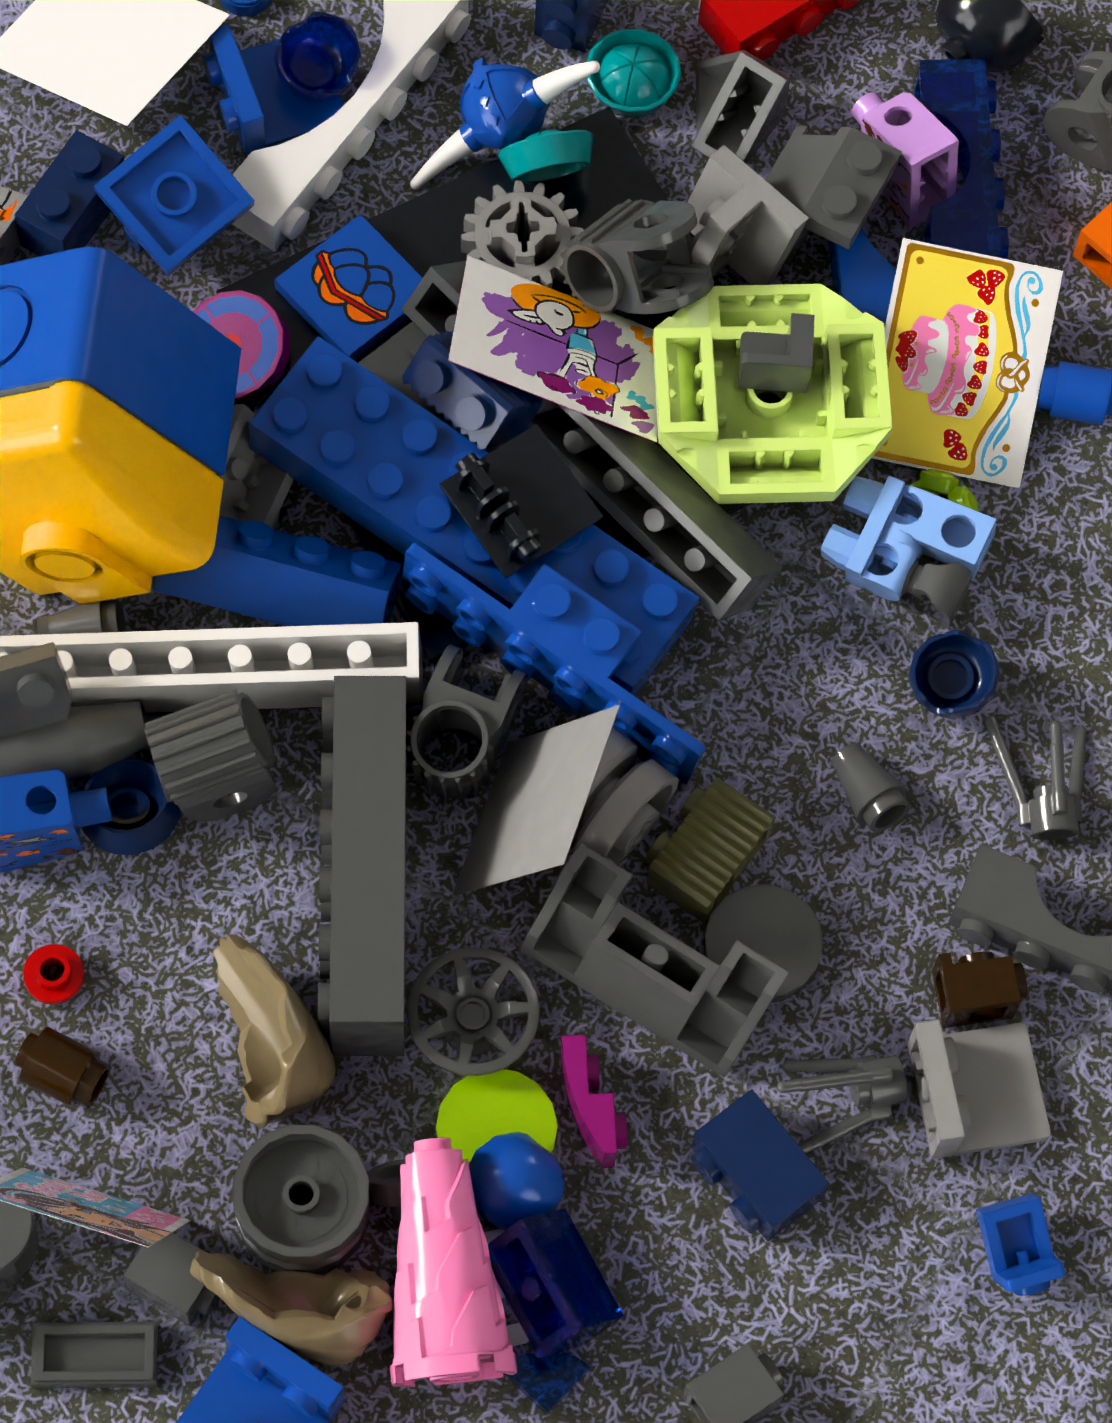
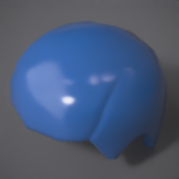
M514 1132L494 1136L475 1151L469 1163L476 1209L492 1225L504 1231L534 1229L553 1215L563 1198L565 1179L562 1176L563 1169L547 1149L526 1133Z

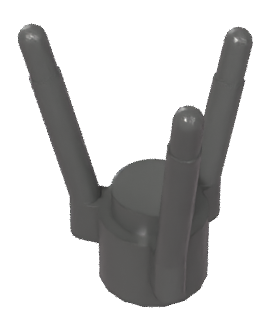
M986 717L985 724L991 737V742L1017 806L1018 825L1020 827L1031 826L1032 837L1037 840L1065 839L1079 833L1078 824L1083 823L1081 794L1086 752V728L1079 725L1075 729L1068 788L1065 785L1062 725L1059 721L1051 723L1052 784L1033 789L1034 799L1028 801L995 717Z
M876 1055L846 1059L787 1060L783 1063V1069L787 1072L845 1073L785 1080L777 1084V1090L780 1093L849 1086L855 1105L866 1104L867 1110L799 1143V1147L805 1154L871 1122L892 1118L891 1105L907 1101L906 1077L902 1063L896 1055L878 1059Z

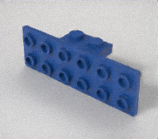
M411 544L405 552L401 586L406 590L404 593L405 597L415 607L427 614H433L436 611L454 623L452 626L454 632L465 642L477 648L484 644L501 656L500 663L511 674L516 669L527 673L528 680L532 678L550 690L548 692L549 698L558 707L570 714L576 715L580 711L585 716L620 704L613 727L638 746L637 752L646 758L644 761L656 760L687 785L706 749L705 745L610 679L639 640L642 633L641 630L546 564L541 567L511 609H509L417 544Z

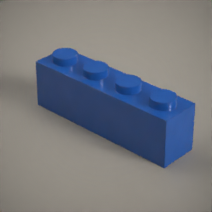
M219 515L215 548L209 560L203 566L194 570L155 576L153 591L283 626L390 623L402 564L386 560L375 552H356L333 546L319 537H300L277 531L263 522H244Z

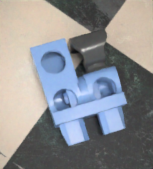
M890 475L885 484L855 476L843 502V509L868 520L860 535L833 524L821 546V557L836 567L845 570L847 582L860 588L863 587L884 599L898 602L906 592L920 600H923L926 595L939 613V624L945 628H950L968 591L971 580H974L995 536L996 518L922 489L905 485L904 481ZM921 553L946 564L933 565L926 563L925 566L919 564V558Z

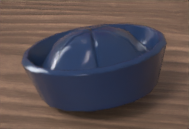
M125 758L94 772L84 790L106 786L113 821L82 827V830L96 847L112 854L136 855L154 849L171 835L180 819V808L178 805H175L174 801L166 802L155 765L139 758Z

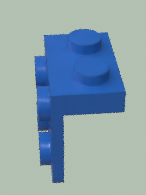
M229 24L219 27L208 38L210 52L202 54L206 76L211 87L219 85L224 98L219 101V106L228 133L236 131L245 156H248L252 151L280 145L308 133L332 117L344 105L319 38L314 32L305 31L240 51Z

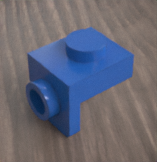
M1035 1193L976 1209L992 1278L1007 1292L1014 1291V1294L1019 1296L1037 1294L1050 1288L1051 1280L1066 1276L1063 1262L1054 1256L1041 1199Z

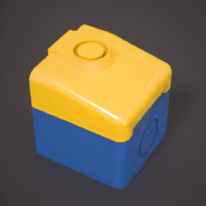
M80 247L0 265V572L37 595L61 592L79 604L150 593L153 576L194 570L203 566L211 557L215 548L224 480L219 476L225 475L242 350L240 346L116 254L103 248Z

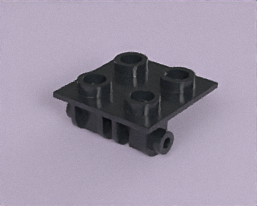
M537 424L478 459L475 453L466 455L455 465L459 472L439 484L442 491L505 579L603 519L601 512Z

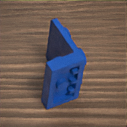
M239 1316L225 1336L227 1352L176 1423H331L345 1402L344 1387Z

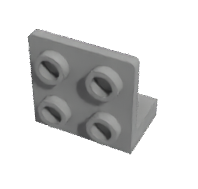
M939 1019L915 1023L907 1046L931 1159L1041 1142L1049 1138L1051 1134L1029 1033L1025 1023L1019 1022L944 1035Z

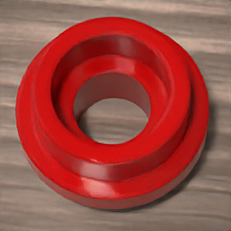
M50 944L38 948L28 957L23 969V979L30 995L39 1002L51 1005L61 1004L72 999L81 989L84 981V968L81 959L72 949L59 944ZM52 964H57L64 968L61 978L55 981H49L42 977L43 970Z

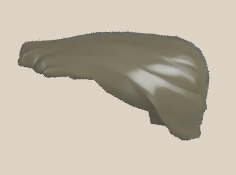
M229 934L227 937H221L220 946L213 951L218 964L217 977L220 983L218 991L230 1007L231 1016L241 1031L237 1052L246 1078V1085L241 1087L246 1098L245 1116L249 1122L261 1129L268 1124L285 1121L288 1116L307 1109L317 1099L322 1097L332 1085L336 1073L335 1061L319 1025L310 1014L303 1000L276 966L261 951L254 949L245 939Z
M201 1250L196 1252V1258L193 1259L190 1268L191 1275L203 1283L208 1290L218 1295L238 1316L287 1349L328 1366L346 1365L355 1361L358 1356H361L370 1342L379 1334L386 1314L393 1309L394 1304L391 1295L388 1293L390 1289L388 1283L372 1271L354 1269L346 1273L335 1268L325 1276L297 1271H277L265 1274L252 1265L242 1263L231 1254H210Z

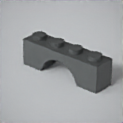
M980 844L948 924L959 928V935L969 942L981 946H990L993 942L1014 951V957L1029 967L1046 969L1047 966H1051L1070 974V981L1082 989L1091 992H1102L1106 989L1112 992V935L1090 936L1076 932L1060 923L1049 912L1040 896L1037 885L1036 866Z

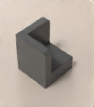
M791 313L787 334L743 332L740 339L738 388L807 393L813 365L815 315Z

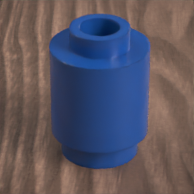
M1059 361L1057 366L1045 364L1036 409L1049 411V417L1103 425L1105 416H1112V369Z

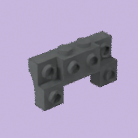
M581 843L563 868L520 950L725 1078L789 972L771 962L765 955L750 949L738 940L722 964H716L620 904L619 901L633 875L617 866L608 857L596 853Z

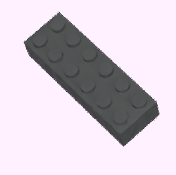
M334 676V696H322L323 752H321V789L323 809L320 811V845H322V865L331 866H320L319 901L321 903V922H331V924H319L318 952L320 979H330V983H318L319 1027L324 1037H331L333 1056H404L406 676Z

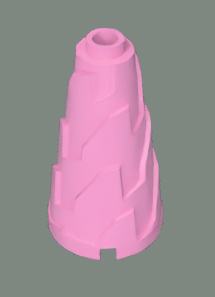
M431 1138L415 1141L414 1152L405 1156L406 1164L400 1165L401 1222L398 1234L397 1273L394 1288V1359H392L393 1364L390 1365L391 1384L396 1387H415V1379L429 1378V1382H433L435 1385L502 1378L503 1373L514 1375L517 1373L516 1353L513 1352L512 1343L509 1342L502 1298L492 1270L487 1239L477 1215L468 1159L462 1160L461 1149L451 1148L450 1138Z

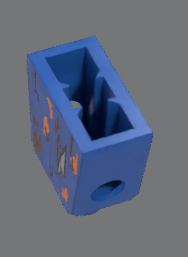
M59 769L0 777V872L35 865L82 851L80 827L113 821L106 786L72 792L65 771Z

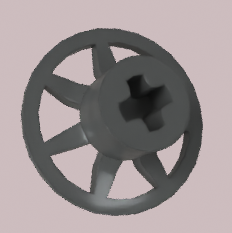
M469 947L455 949L442 954L431 961L419 973L408 997L407 1020L414 1043L433 1064L455 1074L480 1076L505 1069L524 1054L535 1037L539 1023L540 1006L532 980L514 960L490 949ZM464 960H485L499 967L482 987H477L473 985L471 975ZM454 963L458 986L456 992L451 995L445 990L426 985L437 971ZM508 973L514 976L522 986L527 1003L515 1001L500 1003L496 997ZM421 996L443 1010V1018L437 1020L423 1031L417 1014ZM528 1015L525 1032L513 1046L502 1031L503 1020ZM444 1036L447 1043L459 1052V1061L440 1054L429 1041ZM494 1046L504 1053L501 1057L489 1062L469 1063L471 1055L486 1053Z

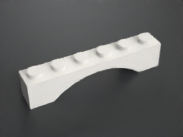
M383 0L384 25L381 45L369 74L355 95L332 117L308 133L280 145L252 151L233 173V176L255 202L254 206L232 223V225L274 252L286 238L294 240L306 226L310 215L309 210L319 198L326 200L335 192L342 179V170L352 158L360 160L367 153L375 138L374 131L385 118L391 121L400 113L407 100L409 88L417 79L423 82L432 74L439 61V52L448 41L456 43L464 35L471 21V15L468 13L469 0Z

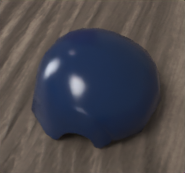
M952 630L928 638L914 652L909 672V681L916 700L925 709L943 718L957 719L977 714L993 698L1000 672L995 653L988 641L980 640L962 630Z

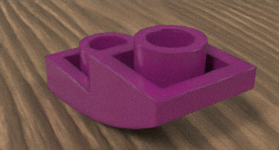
M586 1035L562 1036L560 1045L561 1071L573 1118L583 1140L602 1168H614L617 1149H627L626 1113L615 1112L614 1093L589 1094V1091H599L600 1076L598 1054L587 1055Z

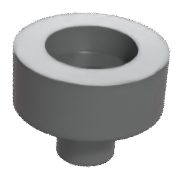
M405 1159L383 1163L367 1173L369 1176L370 1202L376 1206L390 1207L392 1220L395 1222H401L400 1165L406 1164Z

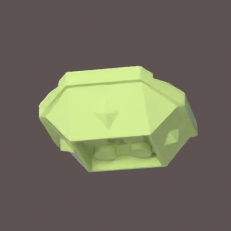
M822 284L713 286L706 296L688 306L680 308L672 317H667L654 328L653 354L658 443L718 504L834 501L890 438L892 416L884 323L867 312H860L845 298ZM791 313L815 315L813 365L807 393L738 388L740 339L743 332L787 334ZM766 392L773 393L781 401L766 403L761 401L756 395Z

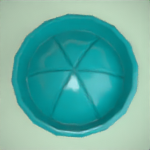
M638 28L617 30L602 37L590 50L587 62L597 61L600 64V70L588 76L587 82L601 105L605 108L610 107L614 114L628 118L644 117L659 110L675 93L681 78L680 60L671 44L656 33Z
M545 130L531 134L524 140L504 147L500 150L498 158L513 182L521 180L522 183L555 179L589 167L594 134L587 130Z

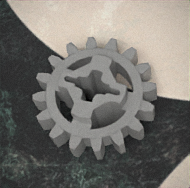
M516 180L512 193L506 194L504 189L497 184L493 186V201L490 202L480 196L475 199V214H465L463 231L465 233L461 234V252L552 289L553 279L565 284L563 282L566 279L564 271L559 268L563 264V258L560 254L567 249L566 244L584 230L577 227L578 211L576 208L563 211L565 195L561 192L548 199L544 197L545 184L539 182L533 192H525L522 181ZM518 229H522L523 239H526V252L522 251V244L518 241Z

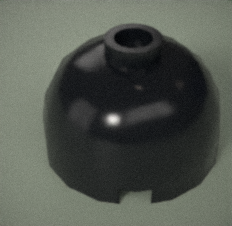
M939 0L936 10L937 28L946 40L940 48L952 63L963 70L971 64L985 72L1006 71L1016 67L1025 60L1044 40L1040 36L1043 33L1042 27L1020 0Z

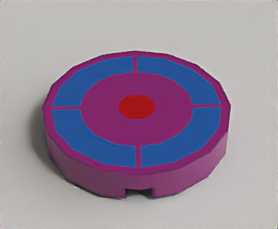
M242 290L220 292L201 302L193 311L242 348L234 404L249 403L260 397L257 394L263 392L268 386L273 387L282 377L290 357V334L277 310L262 297Z

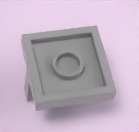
M723 145L710 156L687 203L693 205L698 220L697 226L691 231L694 237L688 243L692 263L708 266L713 277L728 264L751 285H770L777 277L809 217Z

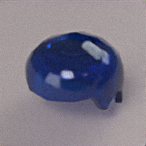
M323 11L312 12L303 21L286 28L276 47L274 62L279 81L295 97L323 102L337 97L351 86L361 61L362 51L357 32L344 18Z

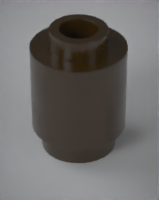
M46 1027L39 1036L31 1032L22 1043L15 1059V1065L22 1068L19 1077L20 1082L70 1107H74L78 1103L86 1108H90L100 1095L111 1069L110 1064L100 1060V1052L50 1027Z

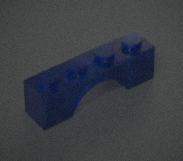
M985 59L919 60L913 85L914 97L959 140L958 164L964 180V184L954 195L930 206L924 228V242L1007 259L1009 248L1007 227H998L997 211H1003L1004 180L1003 178L994 177L993 162H999L1001 138L999 129H991L990 114H995L997 104L996 82L987 81Z

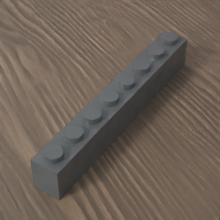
M466 260L431 266L401 310L427 336L430 334L434 336L436 333L439 335L442 332L445 334L447 331L452 332L454 330ZM541 398L543 404L527 429L535 424L539 426L580 485L685 588L699 596V602L718 621L750 610L783 569L767 551L653 441Z

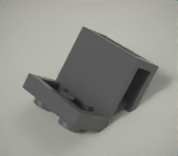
M797 125L765 179L809 217L784 263L789 266L792 265L810 232L849 250L897 168L902 151L853 127H840L836 135L807 134L808 126Z

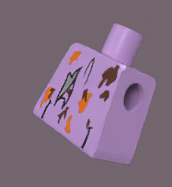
M870 92L862 96L854 104L851 112L852 116L861 125V132L902 151L900 162L884 188L883 193L908 228L911 229L955 205L959 140L911 93L903 92L886 102L876 92Z

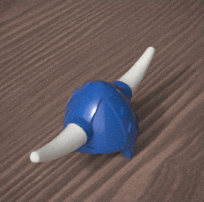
M483 58L478 59L473 64V72L466 81L460 97L461 117L464 124L418 171L410 182L411 188L414 190L420 189L452 164L473 152H478L484 147L501 150L510 144L526 139L531 134L539 132L544 123L550 102L574 84L597 73L600 70V64L597 61L578 63L539 77L524 68L504 64L488 65Z

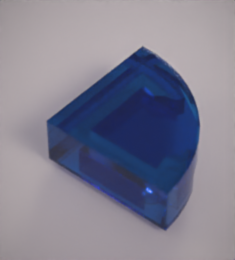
M536 1352L524 1354L516 1358V1374H503L548 1415L590 1371V1366L578 1357L568 1353Z

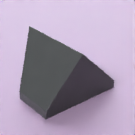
M746 50L695 61L697 136L691 147L710 158L720 147L725 145L747 164L783 119L790 78Z

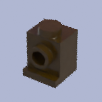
M976 952L961 957L958 960L959 963L953 964L951 953L938 954L932 969V976L943 1028L1011 1019L1014 1017L1021 999L1027 997V981L1024 967L1021 962L1013 963L1012 956L994 958L992 952Z

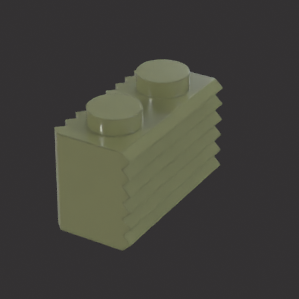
M718 777L714 779L706 791L698 786L691 793L679 812V816L685 819L684 822L680 824L672 836L664 831L656 839L645 857V861L650 864L647 885L657 890L661 895L666 896L667 899L676 903L677 906L686 910L690 915L695 916L702 923L706 922L712 911L721 902L771 835L776 818Z

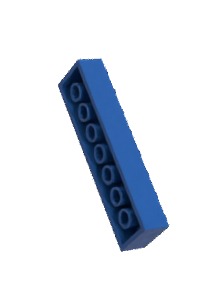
M319 336L249 422V448L287 473L291 478L404 556L412 543L417 544L509 609H511L541 567L546 564L642 631L639 640L610 678L635 697L693 619L699 596L595 525H591L505 579L439 486L441 482L459 472L455 465L463 457L470 453H475L478 459L487 455L488 452L484 449L478 450L477 444L470 442L467 437L461 435V433Z

